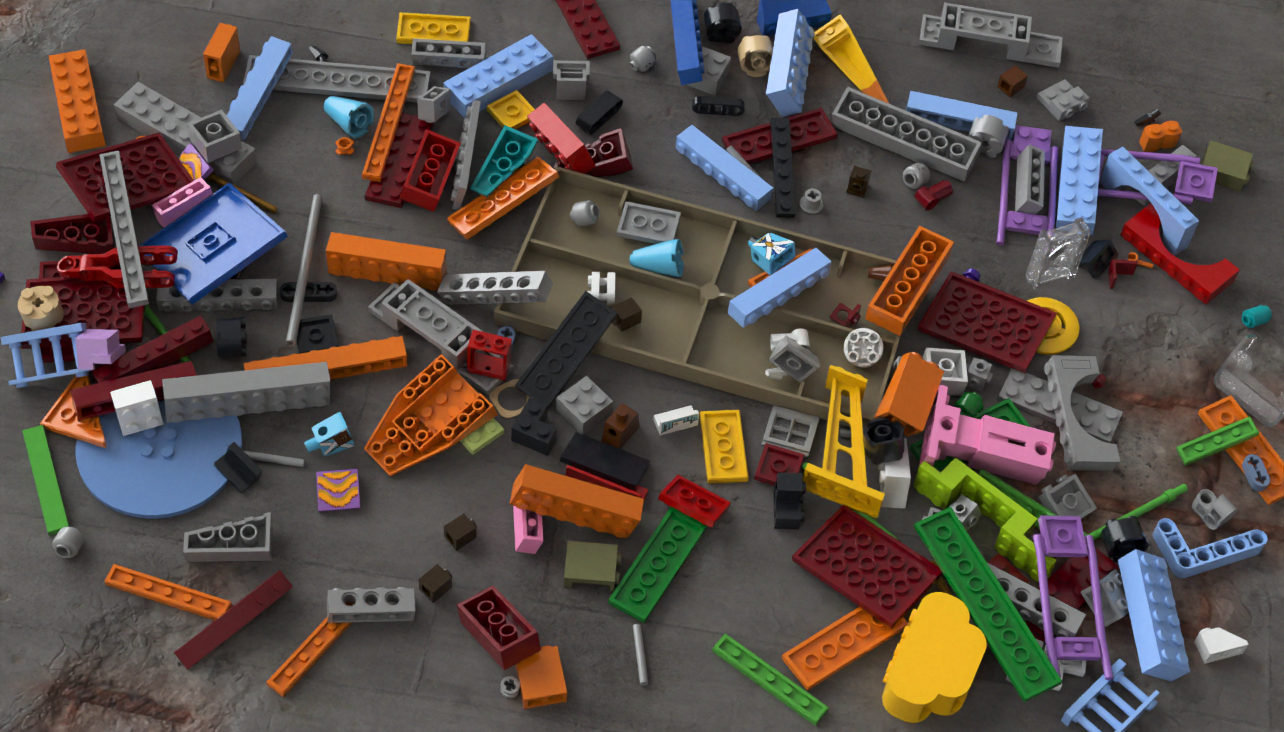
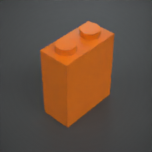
M219 23L203 53L208 79L224 83L241 52L237 27Z
M543 646L541 651L515 665L524 709L567 702V689L557 646Z

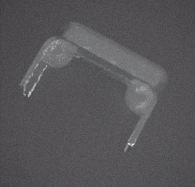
M1255 334L1246 335L1214 375V384L1227 396L1232 395L1243 409L1263 425L1273 427L1284 419V392L1279 397L1249 374L1253 368L1254 360L1246 350L1257 336Z

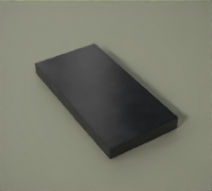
M578 432L574 434L560 457V462L634 491L650 464V460Z

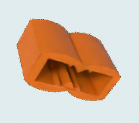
M1167 121L1161 125L1151 124L1144 128L1139 143L1144 152H1155L1160 148L1170 149L1178 144L1182 129L1177 121Z

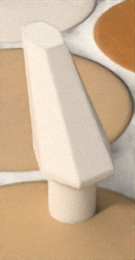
M780 367L765 370L766 376L775 380H780L783 376L788 375Z

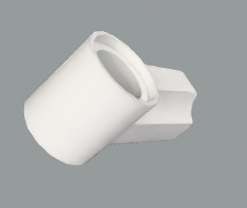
M800 328L791 333L771 334L770 336L772 352L776 344L786 335L794 339L805 349L811 350L806 329Z

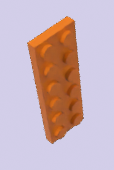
M538 156L511 174L488 197L480 195L450 215L447 220L452 227L468 240L559 178L558 172Z
M1232 395L1210 404L1198 412V415L1211 432L1248 417ZM1260 431L1259 436L1225 449L1243 473L1242 463L1245 457L1249 454L1259 456L1270 477V483L1265 491L1258 493L1268 505L1284 498V461Z
M858 607L784 653L781 659L808 691L903 631L908 622L902 617L893 628H890L861 607Z

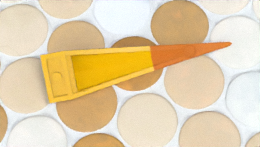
M838 15L814 32L813 39L822 52L862 93L889 104L853 32L841 15Z

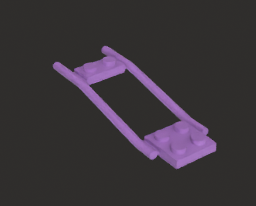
M1015 125L1013 141L1009 139L1005 141L996 243L999 246L1004 245L1005 229L1014 232L1046 235L1045 252H1053L1059 148L1056 146L1050 147L1052 130ZM1029 144L1044 150L1045 164H1050L1048 218L1047 216L1029 213L1007 212L1010 158L1017 160L1019 154Z
M1101 149L1099 180L1104 156L1108 157L1109 154L1116 150ZM1128 151L1135 159L1180 162L1173 196L1182 204L1192 205L1193 199L1212 202L1218 168L1200 165V158L1191 156ZM1098 189L1097 196L1149 200L1143 193L1134 191Z
M1040 516L1038 522L1041 534L1033 535L1037 557L1048 659L1060 678L1058 660L1098 661L1101 659L1105 680H1112L1114 676L1106 642L1097 555L1093 536H1084L1080 516ZM1088 556L1097 637L1053 638L1045 557Z

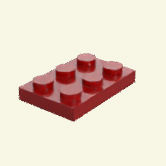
M677 475L662 490L658 500L683 512L685 515L711 528L725 514L731 502L680 475Z

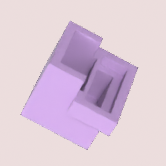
M87 329L75 338L78 369L94 370L95 364H112L126 352L125 344H120L119 330Z

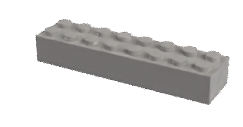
M137 82L114 104L116 117L119 121L145 136L160 133L172 151L178 155H181L185 148L192 143L189 138L188 123L201 118L140 82ZM241 141L242 149L209 162L214 169L215 175L234 185L257 163L255 148Z
M850 87L846 88L832 113L831 124L834 128L915 162L922 163L927 167L965 182L982 144L978 140Z
M327 362L162 379L167 423L330 405V376Z

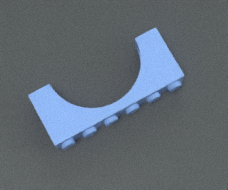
M1124 147L1109 154L1099 182L1108 190H1120L1127 185L1143 193L1159 215L1163 228L1162 243L1166 249L1174 256L1187 249L1199 220Z

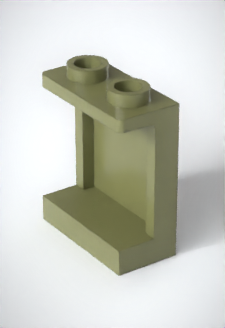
M568 541L564 588H572V583L575 582L609 585L610 591H614V585L619 584L620 572L616 571V565L620 566L621 553H617L618 545Z

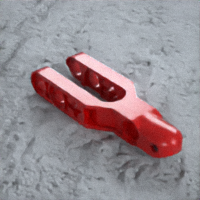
M138 246L141 265L174 264L177 261L178 250L175 247ZM117 247L104 254L66 256L57 265L58 273L64 278H80L84 281H105L115 288H124L121 270H111L115 265H120ZM157 269L143 271L144 278L149 279H144L146 288H170L174 285L175 274L172 272L157 271Z

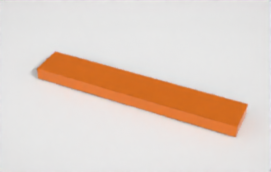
M113 564L104 581L107 586L212 620L217 619L232 607L231 601Z
M350 602L345 603L347 606L354 605ZM326 618L266 682L267 686L284 697L353 622L328 623Z

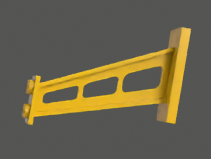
M830 365L825 385L826 389L831 390L823 464L822 468L810 463L807 464L803 476V481H806V491L838 504H844L848 508L877 519L885 493L867 487L861 402L864 399L868 379L862 375L845 371L841 367ZM841 394L850 398V417L840 413ZM839 421L847 422L851 427V448L845 447L838 442ZM837 451L846 452L851 456L853 481L835 474Z

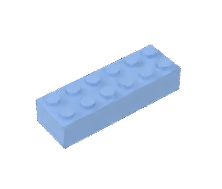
M799 9L779 14L766 95L782 117L801 113L804 104L814 30L809 26L805 16L801 14Z
M531 34L445 81L444 88L451 89V105L464 118H467L466 111L468 106H472L473 100L481 101L480 112L487 108V105L553 71V55Z
M1065 126L1055 232L1093 235L1103 129Z
M1135 549L1118 559L1141 671L1143 674L1172 682L1189 673L1190 668L1167 571V564L1164 558Z

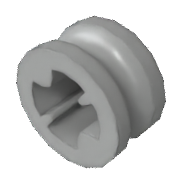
M513 676L503 678L500 684L502 695L506 698L516 697L520 691L519 680ZM513 684L514 690L511 688V691H508L506 685Z

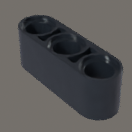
M606 90L579 114L576 119V125L589 134H594L620 110L623 100L609 90Z

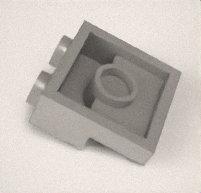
M1066 79L1039 92L1036 97L1058 121L1070 118L1074 113L1085 110L1089 101V97L1079 86L1073 88Z
M1067 474L1061 476L1056 480L1058 484L1055 486L1049 484L1041 489L1042 494L1038 496L1044 507L1058 516H1080L1082 519L1097 509L1076 474L1069 477Z

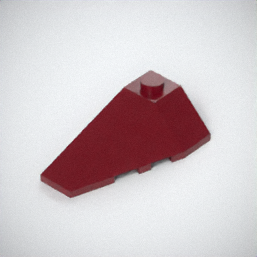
M622 128L604 133L593 144L590 145L588 143L585 145L596 165L586 175L602 177L633 170L631 154ZM559 163L554 164V167L556 168L557 166L564 168L565 165H560Z

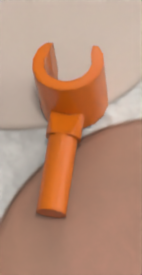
M1131 252L1128 254V260L1137 261L1139 266L1153 268L1154 264L1139 260L1136 253Z

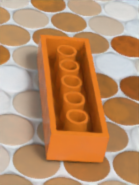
M86 49L50 55L49 62L68 153L106 146Z
M919 225L868 305L865 319L901 336L950 257L954 241Z
M331 232L326 248L328 274L335 276L341 275L355 279L361 278L374 282L380 281L400 285L409 279L420 288L434 291L439 289L442 279L447 273L445 249Z
M525 464L513 483L510 505L516 506L518 509H527L539 515H548L559 521L572 522L577 526L589 527L597 532L613 534L618 538H628L641 521L644 499L527 464Z

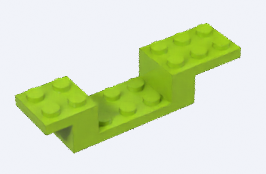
M957 458L941 473L924 461L919 466L913 487L920 494L932 500L934 505L941 507L943 510L947 509L961 495L978 504L981 513L984 516H988L1001 528L994 546L997 552L1011 560L1017 568L1028 573L1033 580L1039 582L1035 545L1029 540L1038 519ZM1045 557L1047 579L1050 577L1057 561L1053 557Z

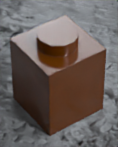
M1014 65L1000 75L997 87L1007 96L1012 97L1025 87L1028 75Z

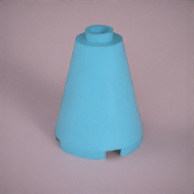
M330 96L324 102V111L351 137L360 138L369 131L367 130L369 124L372 125L374 122V109L366 102Z
M673 239L634 250L633 254H630V265L656 274L681 277L684 269V261H681V255H684L681 240Z

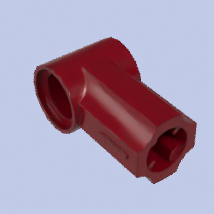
M942 180L929 188L927 186L921 187L916 191L914 198L926 211H929L939 201L952 195L953 189L948 180Z

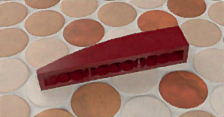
M281 570L275 572L177 649L174 654L184 667L189 669L293 587Z

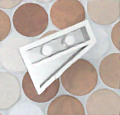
M904 438V453L901 460L883 462L878 465V470H880L881 492L885 493L882 507H906L911 479L906 438Z

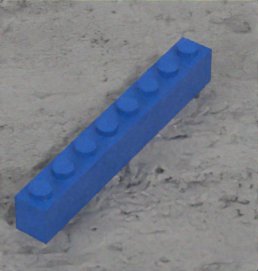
M671 0L677 69L681 85L702 82V74L705 73L704 64L702 63L704 59L696 0Z

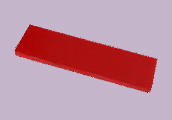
M567 465L565 476L644 499V501L648 495V489L639 485L634 491L573 466Z

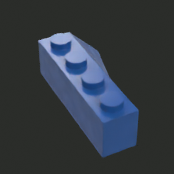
M760 0L757 23L762 36L776 35L780 13L799 9L801 14L805 16L809 26L817 28L823 27L831 21L832 12L826 0Z

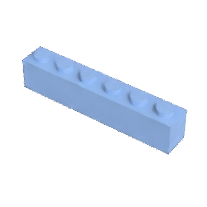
M271 36L269 41L265 42L261 55L256 58L254 68L248 72L245 84L240 86L236 100L231 102L230 110L226 116L240 132L241 140L245 141L289 62L293 54L291 43Z
M910 91L906 111L941 126L970 132L976 117L979 119L983 115L995 116L1003 121L1005 127L1008 126L1009 132L1006 139L1012 140L1017 119V112Z
M693 125L677 136L676 149L678 152L688 157L693 164L702 168L706 174L716 179L720 185L725 186L734 196L744 201L748 207L758 211L772 199V186Z
M817 248L812 249L730 300L728 314L743 328L755 323L758 318L768 315L774 308L782 306L790 298L798 296L804 289L812 287L820 279H825L830 274L832 261Z

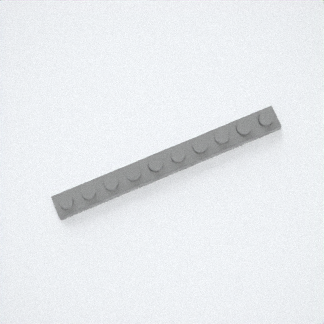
M119 151L99 154L127 304L129 308L147 305L149 301Z

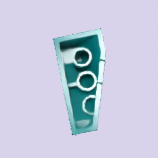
M504 125L470 189L488 197L530 157L538 139Z

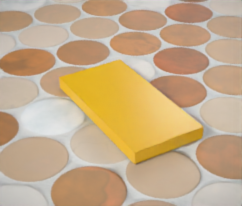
M400 12L396 43L412 44L413 38L469 42L471 17Z
M740 410L700 411L707 483L748 482Z

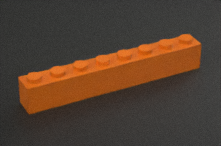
M399 336L382 340H371L359 344L352 343L347 346L331 347L318 351L312 350L306 353L291 354L283 357H272L260 361L254 360L244 363V369L254 370L327 362L330 380L406 367L407 354L403 337Z

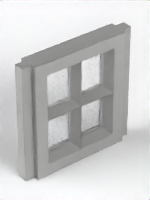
M773 405L761 446H765V443L802 453L804 458H808L820 417Z

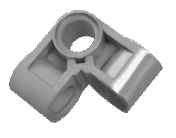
M1208 489L1201 490L1192 503L1193 510L1211 530H1215L1231 520L1232 516L1237 512L1235 506L1224 494L1217 498Z

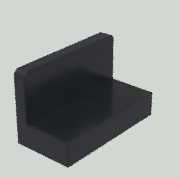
M1096 240L1074 261L1075 266H1086L1092 278H1095L1103 273L1111 264V261L1118 256V253L1111 240Z
M235 442L229 445L226 453L214 462V466L240 493H243L258 481L262 474V469Z

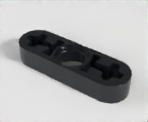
M697 96L692 100V110L698 114L739 116L745 111V103L739 98Z
M287 282L280 287L282 300L286 302L294 301L297 282ZM307 282L306 290L312 289L314 293L305 295L304 302H332L337 298V287L331 282Z

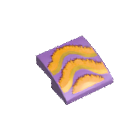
M192 143L185 148L178 158L194 181L200 177L205 180L214 170Z
M358 469L316 472L319 512L360 509Z

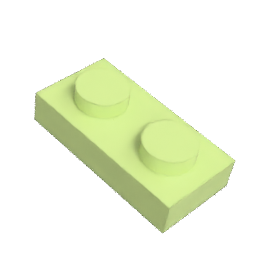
M493 418L460 442L474 455L503 435L504 428Z

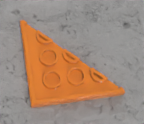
M89 374L83 377H76L75 375L40 425H43L46 430L106 448L107 444L99 416L78 421L72 403L71 390L89 386L91 382Z

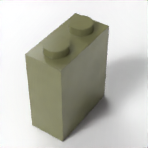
M1210 140L1202 165L1218 168L1215 184L1241 191L1243 185L1247 186L1250 175L1247 173L1251 172L1254 164L1251 161L1253 153Z

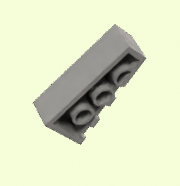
M271 512L264 513L263 516L255 518L253 516L244 518L245 520L234 523L232 521L223 523L224 525L210 526L184 533L183 553L186 562L272 561L273 519Z

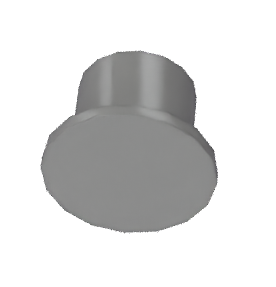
M811 188L805 192L799 203L802 211L808 214H817L823 209V201L819 190Z

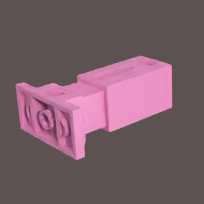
M944 385L939 386L926 422L919 466L926 461L933 467L935 460L940 459L944 461L947 456L968 461L967 466L977 470L985 469L992 474L1037 485L1041 479H1045L1046 473L1051 471L1053 466L1051 454L1056 447V442L1054 441L1055 433L984 415L981 420L961 415V408L948 405L950 395L947 394L948 387Z

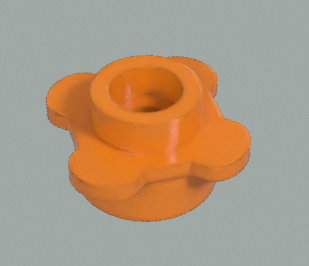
M347 137L337 140L336 154H353L354 141Z

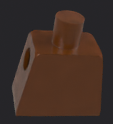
M620 404L605 422L601 442L621 449L640 427L639 414L625 404Z

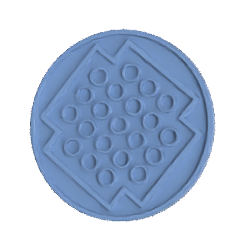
M164 400L158 401L163 425L123 436L116 412L101 415L99 417L107 447L103 448L77 439L76 461L79 473L85 486L98 501L124 515L145 519H160L190 512L209 502L229 483L214 466V462L226 453L228 446L233 442L242 449V432L237 416L167 423Z

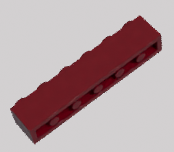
M200 315L120 356L112 364H104L92 370L96 382L101 383L164 368L213 343L211 331Z
M192 361L72 389V403L78 421L116 412L111 391L151 380L157 401L164 400L162 379L197 376Z

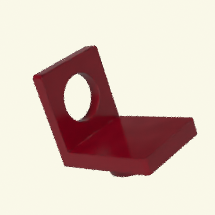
M1124 259L1111 261L1108 269L1110 289H1113L1117 274L1134 275L1138 265L1137 261Z
M839 303L829 318L841 326L850 328L853 324L856 325L861 318V305L857 304L851 310L844 304ZM839 311H846L848 317L845 320H840L837 317V313Z

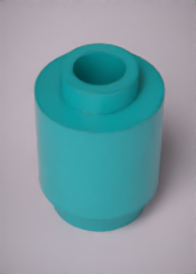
M1266 305L1247 309L1242 314V322L1248 328L1265 324L1272 318V312Z

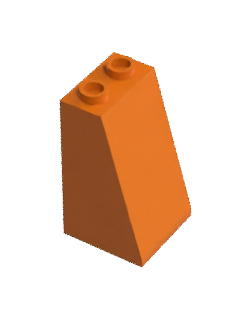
M909 352L903 355L874 418H890L891 422H900L904 428V435L907 437L922 432L944 371L939 369L936 363L927 362L922 359V356L918 353Z

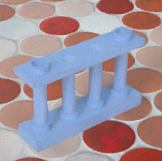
M86 323L0 337L2 345H9L13 355L17 380L8 381L9 385H16V388L29 386L28 382L72 374H76V377L88 376V372L92 370L78 369L75 340L81 332L87 330ZM69 334V338L72 339L77 369L65 371L60 339L61 335ZM49 338V341L52 343L56 373L45 374L40 349L41 339ZM29 341V345L32 346L37 376L25 378L20 347L22 342Z
M1119 658L1111 666L1114 679L1105 680L1103 674L1064 713L1061 721L1067 727L1074 721L1081 724L1088 732H1102L1083 716V711L1088 708L1089 710H1094L1116 730L1115 732H1125L1146 710L1150 712L1157 705L1158 701H1156V698L1160 692L1156 690L1148 697L1124 676L1123 669L1126 663ZM1113 681L1119 682L1143 704L1137 710L1133 709L1110 689V684ZM1100 694L1108 697L1129 716L1123 724L1097 702L1096 698Z

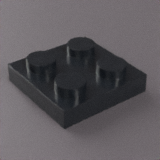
M332 314L300 319L296 340L299 354L312 350L318 351L339 347Z

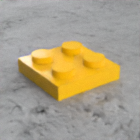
M517 90L487 105V111L502 128L504 125L513 129L520 128L530 122L527 115L535 110Z

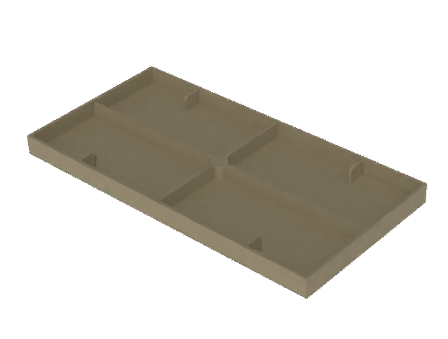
M556 166L555 170L558 172L559 178L548 185L511 271H546L553 282V286L546 302L498 303L494 311L495 326H510L516 332L549 340L583 293L591 291L592 287H588V276H592V272H600V278H607L608 272H615V305L632 297L642 310L641 323L622 332L617 326L611 324L590 353L770 405L820 417L819 419L828 421L831 390L826 389L825 385L829 367L833 365L868 379L864 399L861 402L862 427L866 428L867 423L875 419L874 416L882 401L901 336L865 319L868 305L883 283L882 281L868 278L869 267L891 264L894 266L896 260ZM590 200L599 207L600 216L593 225L580 227L571 220L570 212L575 203ZM625 202L681 212L675 239L681 240L684 255H681V261H684L681 277L656 274L630 265V254H633L634 250L655 244L617 236V229ZM767 233H773L795 242L796 256L809 249L817 248L832 261L830 274L825 279H820L812 287L804 289L798 296L790 298L782 306H777L768 315L758 318L755 323L743 328L728 314L730 300L751 288L748 285L749 279L765 272L751 258V247L748 246L751 237L755 236L760 239ZM600 286L599 293H607V286ZM839 303L844 304L851 310L857 304L861 305V318L856 325L853 324L850 328L839 325L830 319L829 316ZM839 311L837 317L840 320H845L848 317V313L846 311ZM796 329H806L809 336L810 351L819 358V369L801 382L790 375L783 376L780 380L767 377L765 370L777 368V366L768 361L772 354L770 347L771 334H786ZM856 329H871L878 333L882 339L883 354L880 360L871 367L860 368L854 366L845 356V339L850 332ZM841 394L840 413L850 417V398ZM839 421L840 425L850 427L847 422Z

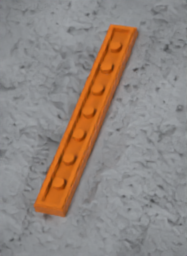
M397 63L364 166L362 179L381 182L413 80L415 66Z

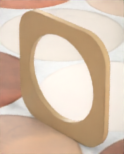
M519 379L504 383L496 387L489 394L491 402L502 418H514L524 408L523 406L519 410L510 411L502 408L498 403L500 392L506 388L515 387Z

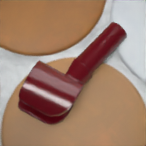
M1100 374L1092 382L1094 388H1101L1106 385L1104 381L1107 379L1103 374Z

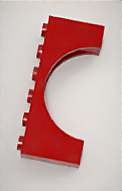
M1152 203L1124 224L1120 235L1126 241L1131 243L1139 252L1147 256L1154 264L1162 268L1169 276L1173 277L1205 304H1208L1232 284L1240 271L1226 258L1211 265H1195L1182 261L1172 255L1161 241L1159 227L1162 224Z

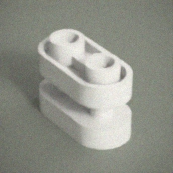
M592 272V276H588V287H592L591 291L588 292L600 301H607V306L612 307L615 305V272H608L607 278H600V272ZM600 286H607V293H599Z

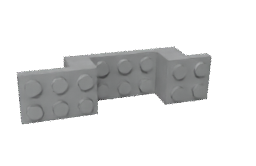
M944 2L941 17L923 14L919 45L954 50L957 36L1008 44L1006 59L1059 68L1063 37L1030 32L1032 17Z
M409 279L401 286L393 283L368 306L370 313L397 332L404 325H407L441 349L442 355L455 367L457 372L487 396L503 381L467 372V346L472 330L483 331ZM477 350V353L501 358L497 354ZM513 365L510 366L508 375L513 371Z

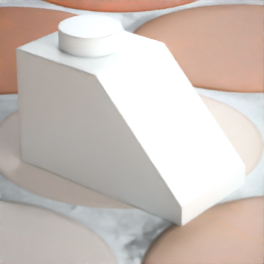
M1219 627L1202 629L1194 641L1204 664L1243 654L1249 645L1246 640Z

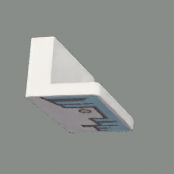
M692 405L656 414L653 420L661 436L698 426L699 412L698 410H693Z

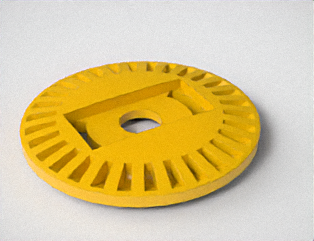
M1039 297L1027 300L1057 313V317L1037 353L1052 355L1062 353L1071 348L1078 338L1080 329L1075 313L1064 303L1052 298Z

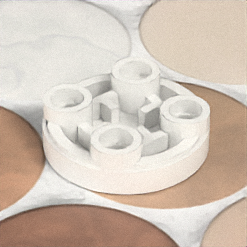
M859 328L850 332L846 337L844 353L847 360L854 366L860 368L871 367L880 360L883 354V342L875 331L868 328Z

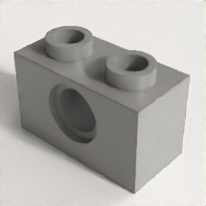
M434 86L418 97V119L425 120L427 123H434L451 110V89Z

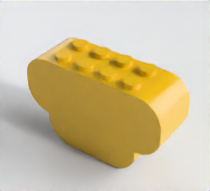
M934 592L922 599L917 610L913 609L909 622L902 633L900 643L897 644L892 661L890 660L882 681L886 683L882 694V702L885 709L892 716L905 722L918 723L928 718L931 712L948 716L955 714L963 706L985 653L987 642L983 632L978 627L969 623V610L960 599L947 593Z

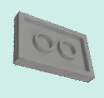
M625 202L617 229V236L653 244L673 240L676 236L681 212Z

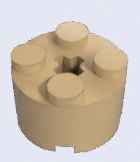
M745 36L738 47V56L741 69L747 75L761 77L770 70L773 44L768 36Z
M36 286L26 288L21 292L18 300V310L27 327L31 328L32 331L54 328L58 322L60 324L64 311L56 292L51 286Z

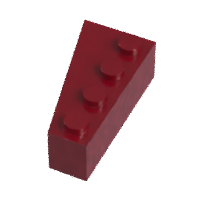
M89 214L30 221L32 240L37 250L104 254L115 248L111 217L93 222Z

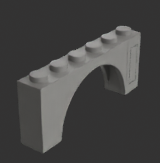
M1052 355L1045 364L1044 371L1048 377V389L1052 395V407L1055 409L1056 425L1059 427L1060 443L1063 445L1064 461L1067 463L1068 470L1113 471L1120 463L1117 445L1103 442L1087 433L1076 420L1071 407L1073 388L1081 384L1092 383L1100 374L1096 356Z

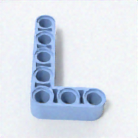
M1168 518L1159 520L1153 532V538L1172 573L1178 578H1187L1260 554L1267 542V535L1263 531L1256 529L1190 550L1175 523Z

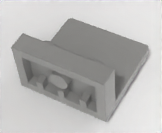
M1116 569L1099 581L1105 627L1129 613L1122 577ZM1089 586L1080 593L1094 613L1092 587Z

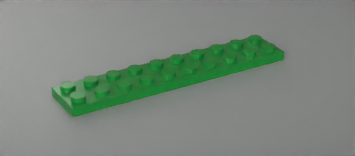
M949 507L915 523L914 528L957 597L968 608L971 619L976 627L983 632L989 648L1023 702L1061 685L1062 679L953 509Z

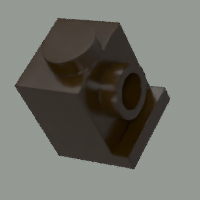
M854 166L846 193L864 198L872 171Z

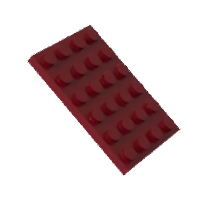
M160 133L56 163L57 170L93 222L111 217L99 154L119 151L131 210L156 203L194 181Z
M950 271L919 323L918 331L1026 373L1053 325L1057 313Z
M80 278L26 279V288L51 286L56 292L63 308L64 316L60 324L58 322L54 327L86 323V329L119 330L120 343L143 342L145 305L129 308L125 288H115L105 281H84ZM22 319L21 333L32 332L31 328L27 327ZM69 334L61 335V347L73 346ZM49 338L41 339L40 348L52 347ZM29 341L21 343V349H32Z
M844 504L792 555L793 562L890 628H893L943 575L938 566Z

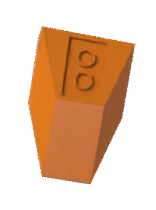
M441 354L396 394L364 449L391 477L449 449L496 417L498 413L494 406L481 393H478Z

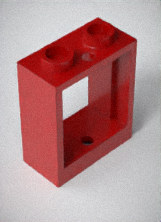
M472 330L467 346V372L506 381L511 366L512 339ZM477 350L502 355L503 359L477 353Z

